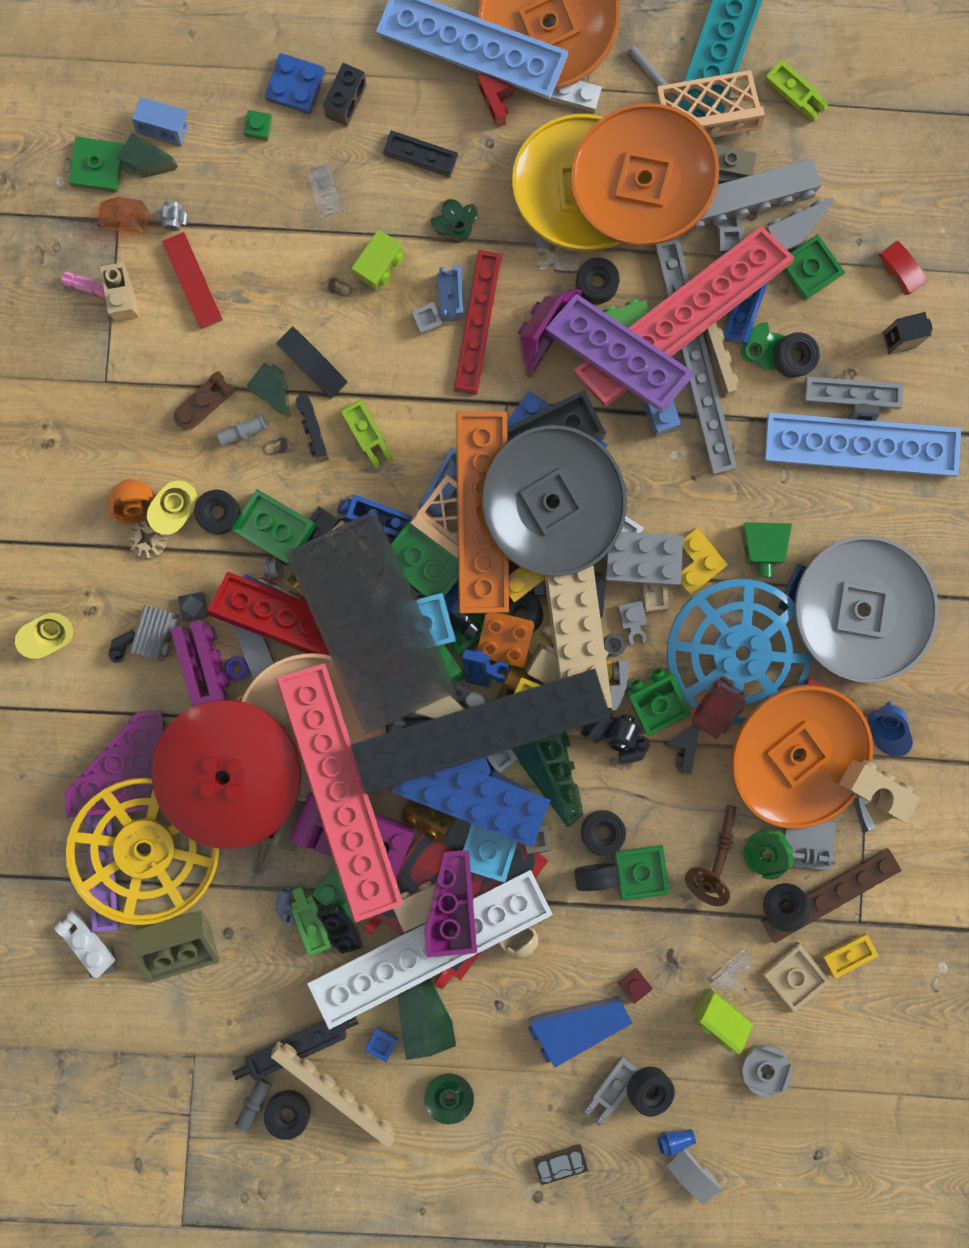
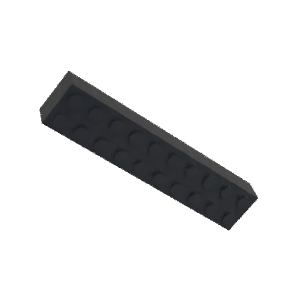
M591 669L352 744L351 747L365 794H369L602 721L611 716L596 669Z

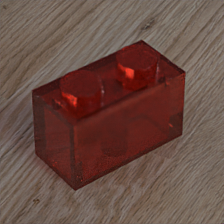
M718 677L691 714L692 724L718 739L721 733L725 734L729 730L733 717L736 714L739 715L744 710L746 705L744 692Z

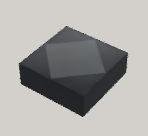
M203 592L178 596L183 621L208 617Z

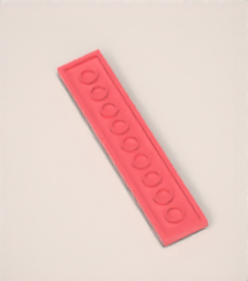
M760 226L628 329L671 357L792 264L794 256L767 230ZM584 361L574 369V375L604 407H607L628 390L587 361Z
M325 663L277 677L276 682L353 922H358L402 906L403 902L368 794H365L348 732Z

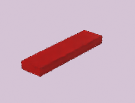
M182 232L163 240V245L199 327L203 329L222 321V316L186 234Z

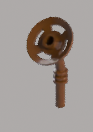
M727 805L722 832L719 833L721 838H718L720 843H717L719 849L712 871L701 867H693L685 874V881L690 891L698 899L712 906H724L730 900V891L720 876L728 850L731 849L729 844L733 842L730 839L734 837L732 829L737 808L735 806ZM706 893H717L719 898L710 896Z

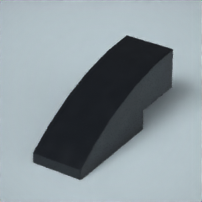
M294 326L276 343L278 348L330 399L348 383L334 366Z

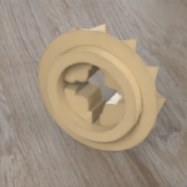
M147 519L137 522L130 529L129 538L127 539L130 549L142 558H154L160 555L167 545V535L155 532L149 526ZM143 532L148 535L153 534V537L150 539L153 547L147 543H141L144 539Z

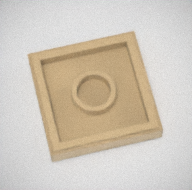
M799 942L794 944L761 972V975L793 1013L831 983L830 979Z

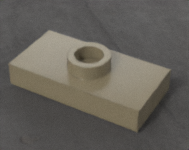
M714 144L719 161V173L742 178L753 175L757 153Z

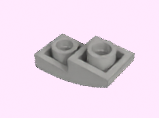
M629 660L616 661L617 666H613V680L617 681L618 685L610 686L612 708H609V710H617L622 701L628 680Z
M687 1148L666 1165L677 1180L703 1205L722 1189L706 1167L702 1169Z

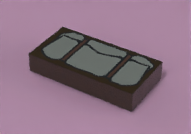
M581 1144L534 1158L541 1186L589 1171Z

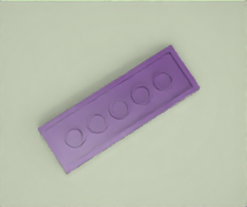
M578 294L574 295L545 328L546 334L661 413L693 377V371Z

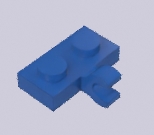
M465 650L462 656L467 683L488 688L492 679L498 683H504L505 676L498 674V672H508L507 663L497 662L494 665H490L489 655L478 650Z

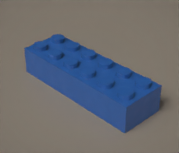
M463 765L395 785L392 791L395 794L530 847H533L551 801Z

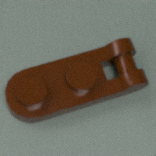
M220 371L215 372L205 384L175 410L174 421L182 429L190 430L195 428L235 392V388L231 383H226ZM216 386L220 389L217 395L212 392Z

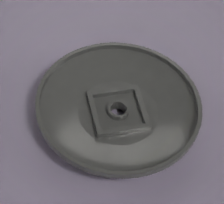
M548 425L536 427L515 436L498 451L491 461L483 481L481 503L487 530L498 549L509 560L519 567L536 574L562 576L574 574L593 566L610 551L624 525L627 495L624 479L616 461L599 441L571 427ZM548 495H553L557 499V505L554 509L546 505Z

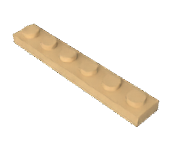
M277 1042L272 1048L271 1058L387 1148L395 1141L394 1128L385 1119L379 1120L374 1116V1112L366 1104L361 1106L355 1101V1097L351 1092L346 1089L342 1091L335 1085V1081L329 1075H322L316 1071V1066L308 1059L302 1060L298 1057L296 1050L292 1046Z

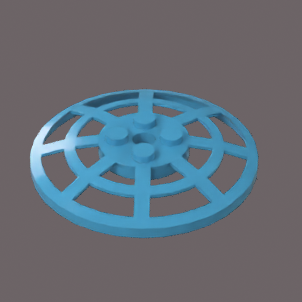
M729 579L703 588L683 605L669 631L666 658L668 669L674 675L685 701L702 715L719 722L743 724L747 717H738L740 704L756 702L779 692L777 688L787 677L791 663L804 664L802 675L796 686L804 685L809 674L812 656L807 649L806 654L793 653L792 639L785 625L795 616V603L791 598L776 587L761 581ZM744 587L743 602L728 603L714 610L705 599L709 595L723 589ZM754 588L774 594L789 607L778 616L769 608L753 603ZM698 605L706 617L698 626L692 642L677 641L684 620L690 611ZM743 609L741 623L727 626L720 617L729 611ZM753 610L766 615L773 622L763 631L753 626ZM713 623L720 632L715 638L713 645L700 644L705 630ZM779 630L785 642V652L772 651L769 638ZM741 646H745L748 649V655L740 660L736 657V650ZM676 651L691 652L692 668L698 682L687 689L683 685L677 670ZM699 654L712 655L713 663L716 667L706 676H704L700 666ZM771 661L784 662L779 676L772 683L765 674ZM722 676L734 681L732 695L719 691L711 684ZM757 679L765 689L754 695L742 696L745 682ZM706 689L716 698L730 702L728 716L719 715L708 710L693 697Z

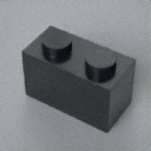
M925 312L898 318L883 331L889 355L915 349L932 335V323L929 318L927 319Z

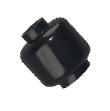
M628 715L613 718V722L605 735L609 748L621 753L634 749L640 734V727L635 723V719Z

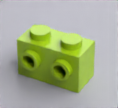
M378 229L353 265V275L378 291L381 286L384 287L389 282L392 269L402 263L405 257L403 245Z

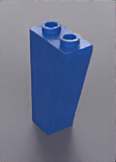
M356 494L347 496L345 500L341 499L337 508V513L340 514L338 520L393 538L399 535L413 517Z
M616 996L534 1015L529 1018L531 1026L528 1027V1030L534 1041L539 1039L543 1048L540 1051L546 1063L551 1061L554 1068L633 1023L619 997Z

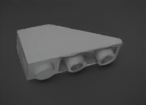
M830 198L826 201L819 199L804 211L800 208L790 213L786 219L781 220L777 218L767 224L766 230L786 250L792 252L802 244L834 202V199Z

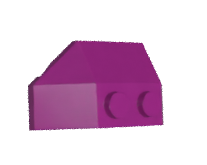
M575 289L545 296L541 303L537 301L532 308L530 314L533 316L530 321H524L518 331L520 335L519 346L528 377L531 378L555 340L546 334L545 328L575 294L582 295L581 290Z

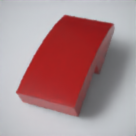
M895 241L878 254L888 275H895L904 295L912 294L927 282L924 273L915 259L899 241Z

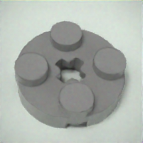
M754 1045L742 1060L741 1076L754 1094L761 1097H772L780 1091L783 1092L789 1086L792 1078V1069L785 1054L777 1047L772 1045ZM765 1065H769L772 1073L766 1074V1077H763L760 1069L765 1067Z

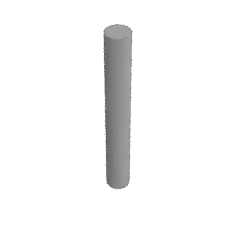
M636 46L630 48L628 54L656 86L668 85ZM672 92L664 94L672 103L679 97Z

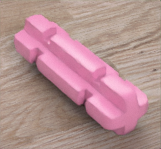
M63 273L61 283L64 286L75 287L77 290L90 294L95 293L97 296L105 298L103 283H97L95 280L79 275L75 276L73 273Z

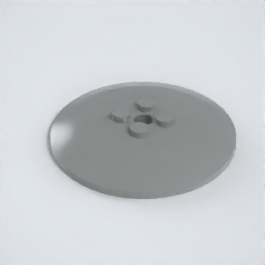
M874 536L851 537L838 541L821 551L809 563L800 578L794 604L795 621L799 636L814 660L838 677L863 683L881 682L895 678L917 664L933 641L939 615L936 589L930 574L921 561L900 544ZM860 603L865 604L868 609L864 617L860 616L857 612V607Z

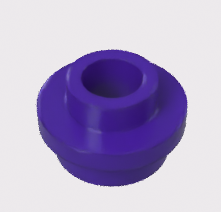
M235 656L226 662L224 670L228 678L239 681L248 675L249 666L244 658ZM236 664L241 666L239 673H235L233 670Z

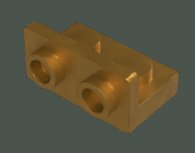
M411 799L403 807L401 819L407 826L416 828L427 839L433 842L436 841L439 844L443 843L446 834L458 819Z

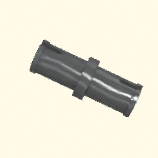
M263 1078L258 1079L250 1096L245 1098L243 1102L245 1106L234 1124L240 1130L248 1132L257 1113L261 1112L263 1108L262 1103L272 1087L269 1081Z

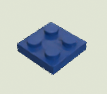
M279 53L265 93L266 101L310 115L326 72L325 67Z

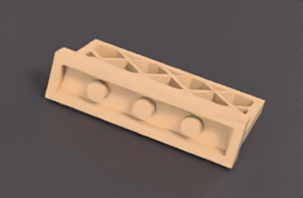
M751 70L657 86L660 104L677 108L689 114L703 126L710 138L758 130L762 127L765 113L763 107H760ZM747 80L748 86L743 91L734 86L735 82ZM719 84L725 87V90L719 95L712 91L711 87ZM696 88L702 93L696 99L687 94L689 89ZM729 90L740 96L736 103L724 98ZM672 92L679 97L672 103L665 99L664 94ZM705 95L717 100L712 107L701 102ZM682 99L693 104L688 112L677 106ZM745 99L753 104V108L743 109L739 104ZM722 103L729 107L730 111L721 114L715 109ZM696 107L707 112L705 117L699 118L692 115Z
M447 474L419 511L417 510L414 514L411 524L458 558L457 532L448 530L446 520L457 519V515L446 516L444 503L455 502L457 497L443 499L442 489L448 482L457 488V480ZM440 494V499L434 500ZM441 503V517H431L425 512L431 504Z

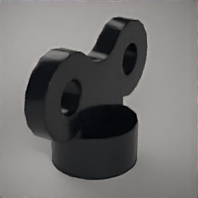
M456 612L454 617L449 616L452 628H460V635L468 640L475 636L480 627L478 622L462 613Z

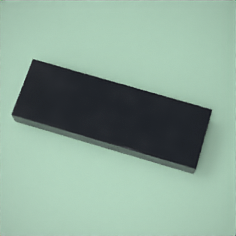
M392 130L383 151L384 156L451 178L458 158L457 152Z

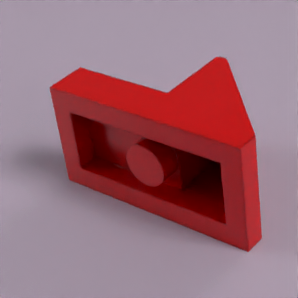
M484 74L478 75V88L496 127L499 128L506 125L508 109L504 100L513 96L514 86Z

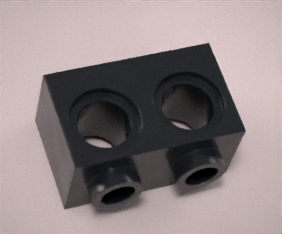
M342 63L323 103L327 118L348 127L367 86L364 71Z

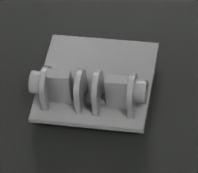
M826 821L807 828L785 829V839L790 844L793 853V866L831 871L832 864L836 863V855L833 854L835 821Z

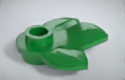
M767 322L759 323L753 327L748 343L742 345L741 355L745 361L749 363L756 362L762 369H776L773 363V349L776 343L784 336L778 333H769ZM751 346H753L756 349V353L754 355H751L749 353V348Z

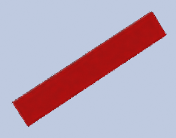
M478 250L454 391L478 394L502 258L500 253Z

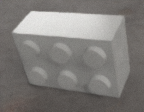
M621 532L614 546L605 555L604 581L615 584L678 587L681 585L683 535Z

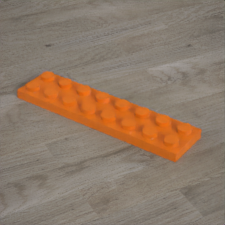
M456 412L459 613L509 612V561L498 549L487 530L481 503L483 481L488 467L498 451L507 443V412Z

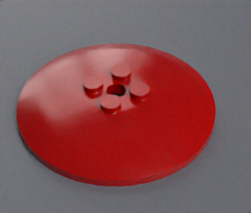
M213 700L186 710L165 729L153 755L151 767L152 786L162 812L169 822L191 840L209 847L221 849L242 848L266 839L287 820L299 796L301 764L297 749L290 735L278 720L257 706L242 701ZM218 771H226L229 774L230 780L228 783H222L218 780Z

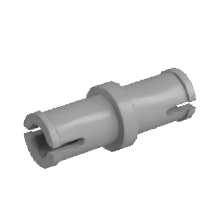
M259 415L243 423L239 421L236 423V426L217 432V436L224 447L240 439L247 440L248 436L267 430L268 427L264 417Z

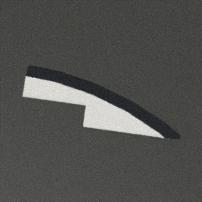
M856 797L854 802L858 819L863 831L867 832L876 827L865 806L872 799L867 801Z

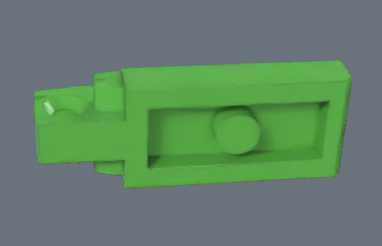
M303 885L293 888L292 892L296 901L291 903L293 908L291 911L308 956L332 948L333 945L328 940L329 935L326 926L316 916L318 905L313 895L307 897Z

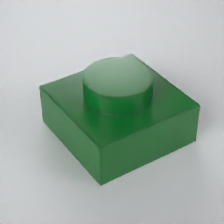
M248 110L243 132L245 137L268 140L272 115Z

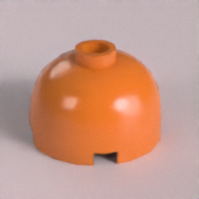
M134 479L123 480L111 489L107 497L109 517L111 519L113 517L117 518L118 522L122 524H135L145 521L144 517L147 516V509L156 497L154 491L144 482Z

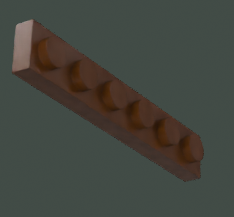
M884 849L806 894L810 905V916L803 927L901 872L902 870L890 849ZM790 903L780 910L785 913L790 912L794 905ZM767 918L761 920L773 943H777L796 932L780 931L774 928Z

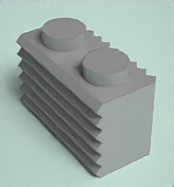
M144 605L130 652L163 661L164 656L167 657L171 649V643L168 642L172 633L171 628L178 626V620L175 619L176 614Z

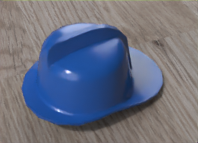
M889 701L885 706L869 714L867 719L877 748L887 755L896 757L910 752L913 740L908 725V717L903 709L892 705V702Z

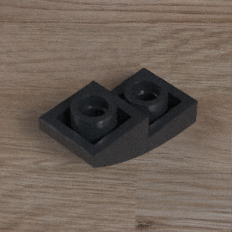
M339 903L318 908L316 916L330 931L328 940L341 954L362 948V942L353 922Z

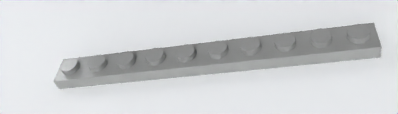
M679 238L654 245L667 298L689 282ZM702 332L680 350L684 366L693 371V377L689 381V386L711 473L715 475L736 470L737 466Z

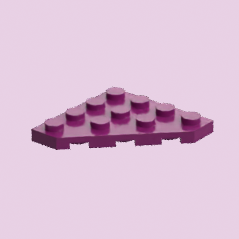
M162 710L136 712L79 778L65 792L66 818L76 817L90 798L116 782L131 778H152L153 755L157 743L163 734ZM151 784L131 785L117 789L112 794L119 803L135 798H151L153 786ZM102 798L88 811L86 816L106 814L111 809ZM149 805L133 806L125 809V811L148 810Z

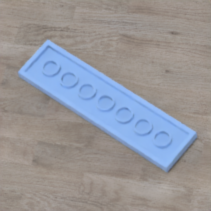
M388 0L376 30L377 35L479 74L496 78L549 100L569 55L565 49L431 0Z
M768 413L764 462L957 477L959 474L961 428Z

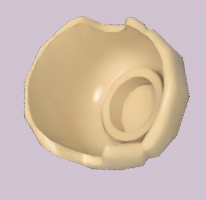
M528 927L499 942L507 956L520 960L534 953L538 947L539 937L534 928Z

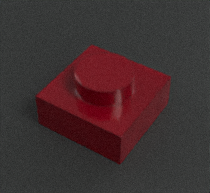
M637 968L618 982V985L633 1004L653 990Z

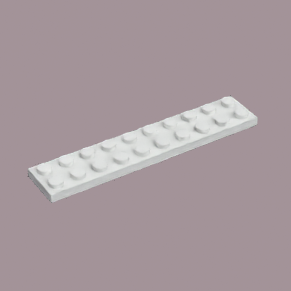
M531 870L473 898L477 953L426 958L424 935L426 923L308 982L307 984L329 1030L552 916L553 914Z

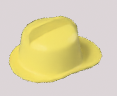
M175 480L166 484L159 491L147 509L149 526L155 532L164 535L175 533L194 512V507L198 500L196 490L192 485L185 481Z
M45 613L18 630L15 636V646L23 656L30 659H39L70 643L73 638L74 628L65 616L57 613Z

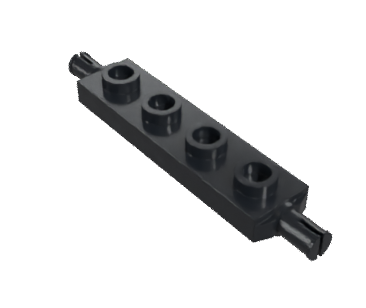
M357 1016L329 1030L325 1020H322L279 1040V1042L283 1045L289 1044L297 1052L296 1055L303 1059L346 1039V1030L359 1025ZM278 1041L246 1055L245 1066L232 1071L233 1076H235L234 1079L237 1081L242 1077L250 1075L254 1080H258L284 1068L271 1058L272 1048Z

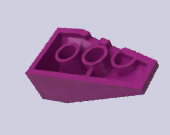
M469 850L443 853L424 930L426 958L477 953Z

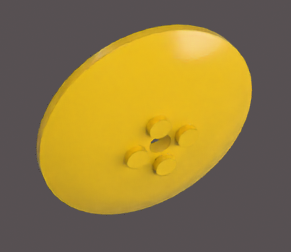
M572 114L553 119L536 129L527 138L515 159L512 174V190L519 213L537 235L551 244L564 249L590 252L607 249L619 244V242L600 234L586 221L577 207L571 183V170L576 150L585 134L603 118L602 116ZM646 174L638 178L641 184H648L652 180Z

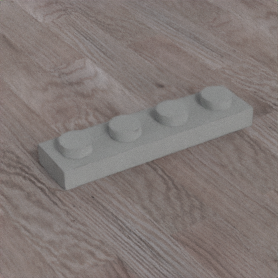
M807 377L805 379L804 403L844 406L869 404L884 409L899 410L902 408L903 384Z

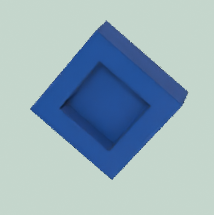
M376 1027L365 1048V1052L387 1062L398 1038Z

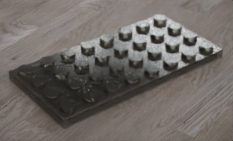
M375 510L286 552V556L365 734L378 730L457 693L453 680Z

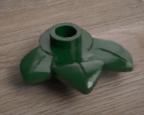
M447 199L442 205V215L433 217L430 221L437 233L441 235L449 234L456 241H465L472 232V224L477 219L478 213L474 204L462 207L457 200Z

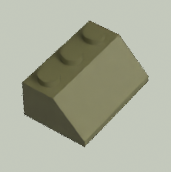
M202 910L130 932V956L148 983L219 962L211 927Z

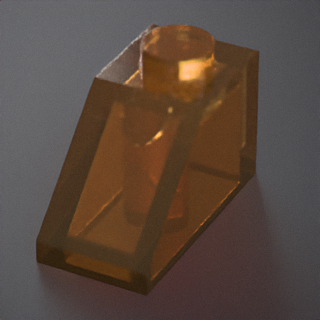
M123 197L112 198L101 202L97 226L145 234L149 210L142 200Z

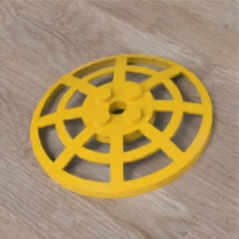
M142 777L116 782L90 798L73 821L66 846V863L71 882L87 905L111 920L134 925L160 923L188 910L202 897L212 882L219 857V848L211 847V857L197 854L196 841L188 838L189 851L174 848L172 836L180 831L173 825L166 827L159 821H156L160 806L155 797L154 790L152 791L151 798H135L122 803L118 802L112 794L113 791L131 785H152V778ZM103 798L111 810L102 817L93 834L78 832L80 824L88 811ZM149 805L146 818L132 821L125 809L133 806ZM116 815L124 827L118 832L116 837L101 835L106 824ZM75 842L91 844V861L96 873L85 881H82L76 866ZM143 842L148 843L151 846V851L148 854H140L137 851V846ZM99 845L113 847L115 860L105 867H102L100 862ZM172 858L186 861L179 875L174 880H171L165 869L171 863ZM193 864L208 867L200 885L188 898L183 900L176 887L186 879ZM121 869L125 874L132 877L129 889L117 884L109 876ZM157 876L163 887L158 889L139 891L142 879ZM102 881L115 893L127 897L124 912L103 904L89 890ZM168 893L175 905L168 910L158 913L134 914L137 899H153Z

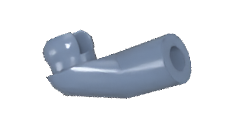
M281 887L276 903V912L283 924L291 925L295 921L291 911L293 908L290 903L292 890L288 887Z

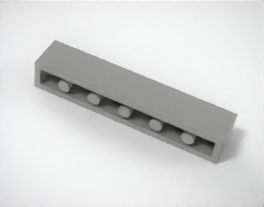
M809 159L718 184L710 208L702 219L691 228V231H698L710 223H713V225L722 224L732 217L741 219L753 211L763 213L771 209V206L779 205V207H784L796 199L801 198V201L813 198L815 192L822 186L814 160Z

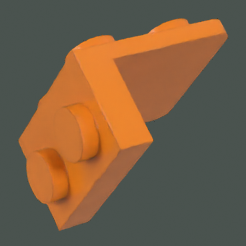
M498 612L486 613L477 650L489 655V660L505 662L510 666L524 668L534 623L531 620Z

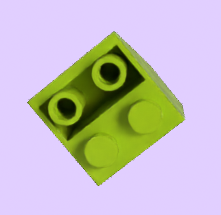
M710 988L692 1010L697 1017L695 1022L709 1036L714 1033L718 1043L728 1052H731L733 1049L740 1054L743 1051L753 1024Z

